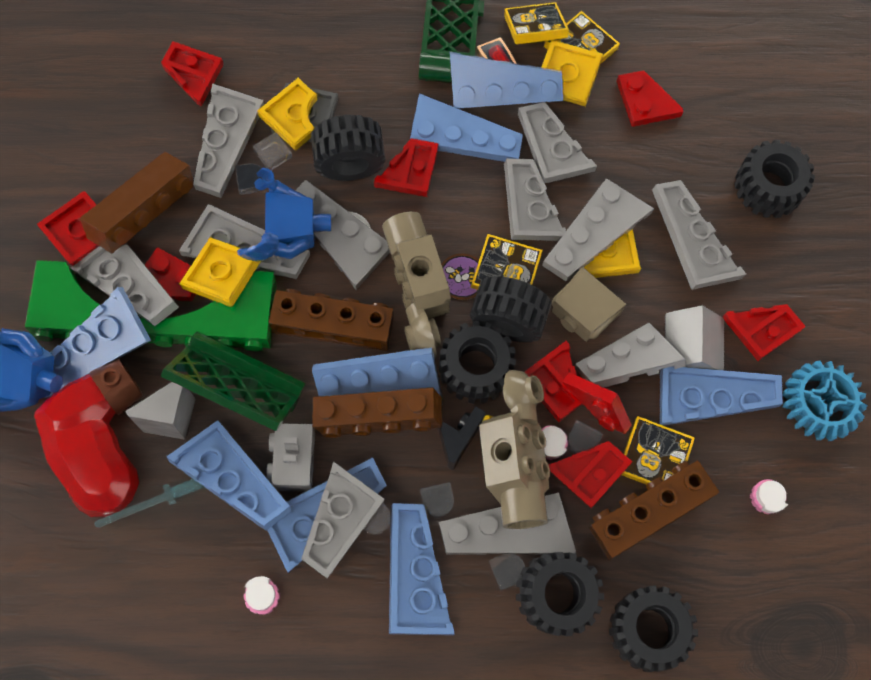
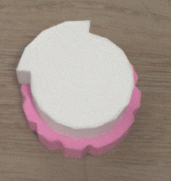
M556 426L543 427L542 431L546 437L545 458L547 460L560 458L567 451L566 448L568 447L566 433Z
M765 479L753 486L752 493L750 494L751 503L759 512L774 514L783 510L788 505L785 503L786 491L779 482Z
M263 576L255 577L244 586L246 587V593L244 594L245 605L255 614H269L279 604V589L270 581V578Z

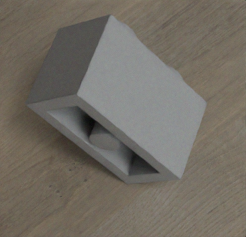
M281 424L275 433H270L269 451L274 453L273 463H268L267 480L272 482L273 487L277 491L307 492L312 489L315 430L312 424Z

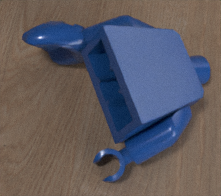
M262 168L256 173L261 178L257 179L254 184L258 190L269 188V192H266L265 234L262 235L260 243L249 248H241L237 253L240 257L252 261L266 260L273 255L285 259H293L307 249L314 247V232L331 231V214H314L313 199L293 190L278 180H274L273 172L268 168Z
M1 328L0 412L22 410L36 405L39 399L49 396L51 392H58L63 385L62 376L53 373V354L42 348L29 332Z

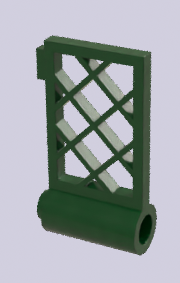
M427 0L419 62V80L452 83L450 52L475 56L478 16L483 17L484 1ZM432 1L444 2L447 6L438 11L432 5ZM461 4L474 5V7L466 13H464L458 6H460ZM450 11L459 16L452 22L444 16ZM436 20L445 25L438 31L430 26ZM463 22L471 27L465 33H462L457 28ZM449 31L457 37L450 43L442 37ZM435 40L443 46L439 50L427 49V46ZM463 42L470 49V53L458 52L454 47Z

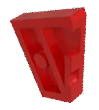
M172 41L161 61L163 69L199 106L203 105L212 88V84H214L224 65L220 57Z
M644 70L618 75L616 82L632 127L682 116L683 108Z
M411 138L403 147L402 152L389 162V167L381 176L377 175L375 177L374 187L427 197L439 143Z
M157 247L145 263V266L171 298L178 301H192L196 294L184 290L179 284L191 265Z
M787 304L775 305L768 309L763 307L751 308L749 311L738 313L728 311L723 316L727 325L757 361L767 356L806 327Z
M567 341L563 342L524 372L529 377L536 376L540 380L544 392L542 403L558 422H561L582 405L562 382L569 372L577 375L575 366H573L571 361L570 346Z
M569 372L562 381L563 384L592 413L599 424L608 431L613 432L617 430L626 434L632 424L619 395Z
M610 441L551 463L549 468L550 472L592 508L632 461Z

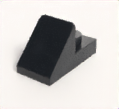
M476 406L471 414L465 412L457 426L460 431L443 421L442 428H438L447 466L451 470L455 469L486 415V412Z

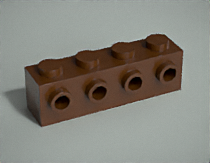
M164 151L80 217L87 239L111 254L114 253L194 187L190 165Z
M295 289L276 290L269 326L272 333L388 351L394 319L393 308L377 302L371 305L362 304L352 298H343L342 300L331 299L328 295L321 293L311 296L302 294Z
M433 387L313 397L312 427L326 438H338L345 434L367 436L372 432L396 434L400 433L401 430L430 431L431 428H442V397Z
M687 460L671 470L674 475L663 481L660 476L645 485L648 491L638 497L633 492L620 500V508L613 512H610L607 508L592 517L595 523L591 524L589 529L609 561L720 493L698 460L691 465Z

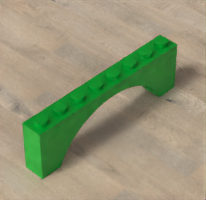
M37 260L25 328L35 339L49 342L53 341V338L66 340L70 333L91 316V312L100 304L82 290L74 271L67 262ZM255 271L233 307L213 301L188 314L165 318L156 326L143 318H139L151 339L148 343H154L160 347H172L173 344H184L187 347L192 335L199 332L230 348L244 347L248 351L255 352L261 351L262 348H271L272 331L269 326V319L277 287L274 272Z

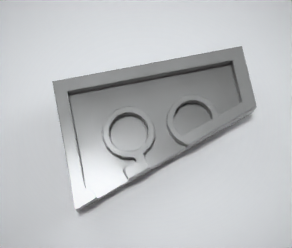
M545 102L518 109L521 125L544 183L595 172L597 165L592 159L589 160L581 151L582 147L576 140L573 141L564 130L562 122Z
M507 158L504 163L511 240L559 241L566 232V228H562L557 217L559 213L547 196V187L534 159Z
M647 323L576 363V370L583 379L601 387H607L627 382L632 376L647 373L648 376L658 374L659 370L674 366V369L685 367V358L650 323Z
M333 462L301 559L328 578L385 499Z

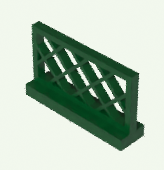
M199 332L192 335L189 345L163 369L161 377L274 431H277L288 414L294 411L306 384ZM177 371L187 372L189 375H184ZM198 372H207L208 375H199ZM207 385H215L217 388H211ZM226 385H235L237 389H228ZM234 398H243L245 402H240ZM254 398L263 399L264 402H256ZM264 412H272L275 418Z

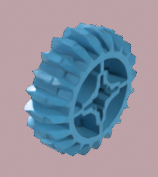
M820 360L815 361L812 365L806 363L801 367V370H795L792 373V378L786 381L785 386L788 389L783 391L782 396L788 400L783 403L782 408L791 409L787 419L795 418L797 423L794 429H799L803 426L805 428L804 436H810L814 432L816 441L822 440L825 437L828 441L835 440L837 436L844 438L849 432L855 431L858 428L857 423L863 421L865 417L861 412L865 411L868 405L861 401L866 397V393L858 391L862 382L854 383L852 381L854 373H848L847 375L843 373L844 365H839L834 369L832 361L826 362L824 365ZM820 381L816 389L804 390L807 382ZM838 410L844 411L840 421H829V416L833 412L836 413Z

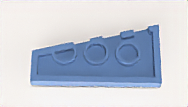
M450 52L453 105L455 108L563 101L562 71Z
M419 93L410 139L439 143L438 151L505 162L507 158L519 159L523 134Z
M117 287L102 305H98L91 312V316L86 321L77 326L61 345H57L50 352L54 356L53 373L63 378L61 388L74 380L90 374V371L121 358L151 341L123 287Z
M432 348L314 364L312 368L319 396L433 387L442 397Z
M674 366L660 369V425L663 426L777 408L783 404L782 375L687 367L674 369Z
M218 420L167 456L171 464L265 531L291 512L288 503Z
M373 458L347 471L377 494L387 486ZM327 481L287 501L291 512L267 530L288 573L302 561L301 558Z
M393 503L391 505L389 634L455 635L453 624L450 622L446 595L443 593L439 576L438 562H436L433 551V541L424 504Z

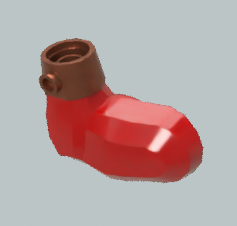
M119 358L65 385L58 392L47 398L35 411L34 415L43 451L49 466L65 487L77 509L90 517H109L122 511L133 500L139 485L137 469L121 450L119 441L109 425L115 413L120 415L143 396L138 385Z

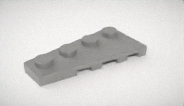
M212 84V97L210 104H208V118L206 128L203 130V144L199 152L193 185L196 190L222 198L259 119L257 110L264 106V101Z
M605 179L545 258L542 266L563 280L568 281L581 267L584 268L599 253L613 245L614 241L624 233L627 234L638 222L652 214L654 208L610 180Z
M305 180L295 191L313 199L314 214H331V231L314 232V236L321 247L332 257L340 271L347 276L351 285L357 290L390 253L387 241Z
M682 181L656 184L652 192L691 290L742 279L746 275L745 271L741 266L737 267L731 259L733 254L726 245L722 246L714 234L716 232L715 228L710 222H706L699 213L701 208Z
M208 204L179 252L182 256L197 258L210 237L239 248H249L261 242L265 230ZM306 250L293 259H285L273 255L266 260H262L255 271L274 272V275L297 279L310 257V251Z
M127 243L112 254L98 246L71 267L77 275L109 296L117 287H123L137 315L154 326L178 308V305Z
M559 493L545 496L548 523L539 527L527 529L503 528L501 507L439 522L446 555H542L553 552L576 554V550Z

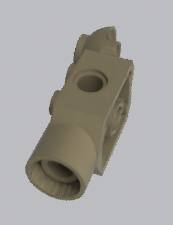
M403 212L387 219L383 223L382 228L391 257L394 260L396 281L398 285L402 284V299L410 324L404 327L410 350L432 348L434 358H436V347L441 345V340L433 317L449 312L450 290L433 237L427 234L421 214L418 212Z
M509 370L504 379L503 396L511 412L484 420L479 425L485 482L488 490L501 504L503 528L527 529L548 523L544 493L549 489L548 478L550 477V468L546 462L544 451L546 437L538 424L536 412L537 403L543 401L544 392L542 384L536 376L529 377L522 371Z

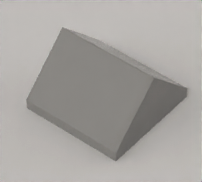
M703 305L665 314V339L685 358V367L724 371L723 317Z
M171 382L125 412L144 433L185 440L196 399L190 390Z

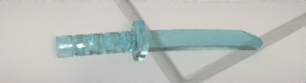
M194 479L175 485L172 488L169 484L163 485L165 493L94 522L95 527H102L166 500L170 505L175 504V498L202 489L204 486Z

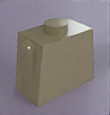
M581 267L573 279L553 298L552 313L560 319L565 329L575 332L587 342L590 339H596L622 314L626 303L585 268Z

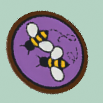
M461 253L452 255L442 262L441 265L452 298L468 300L476 297L478 290L471 288L479 263L478 258Z

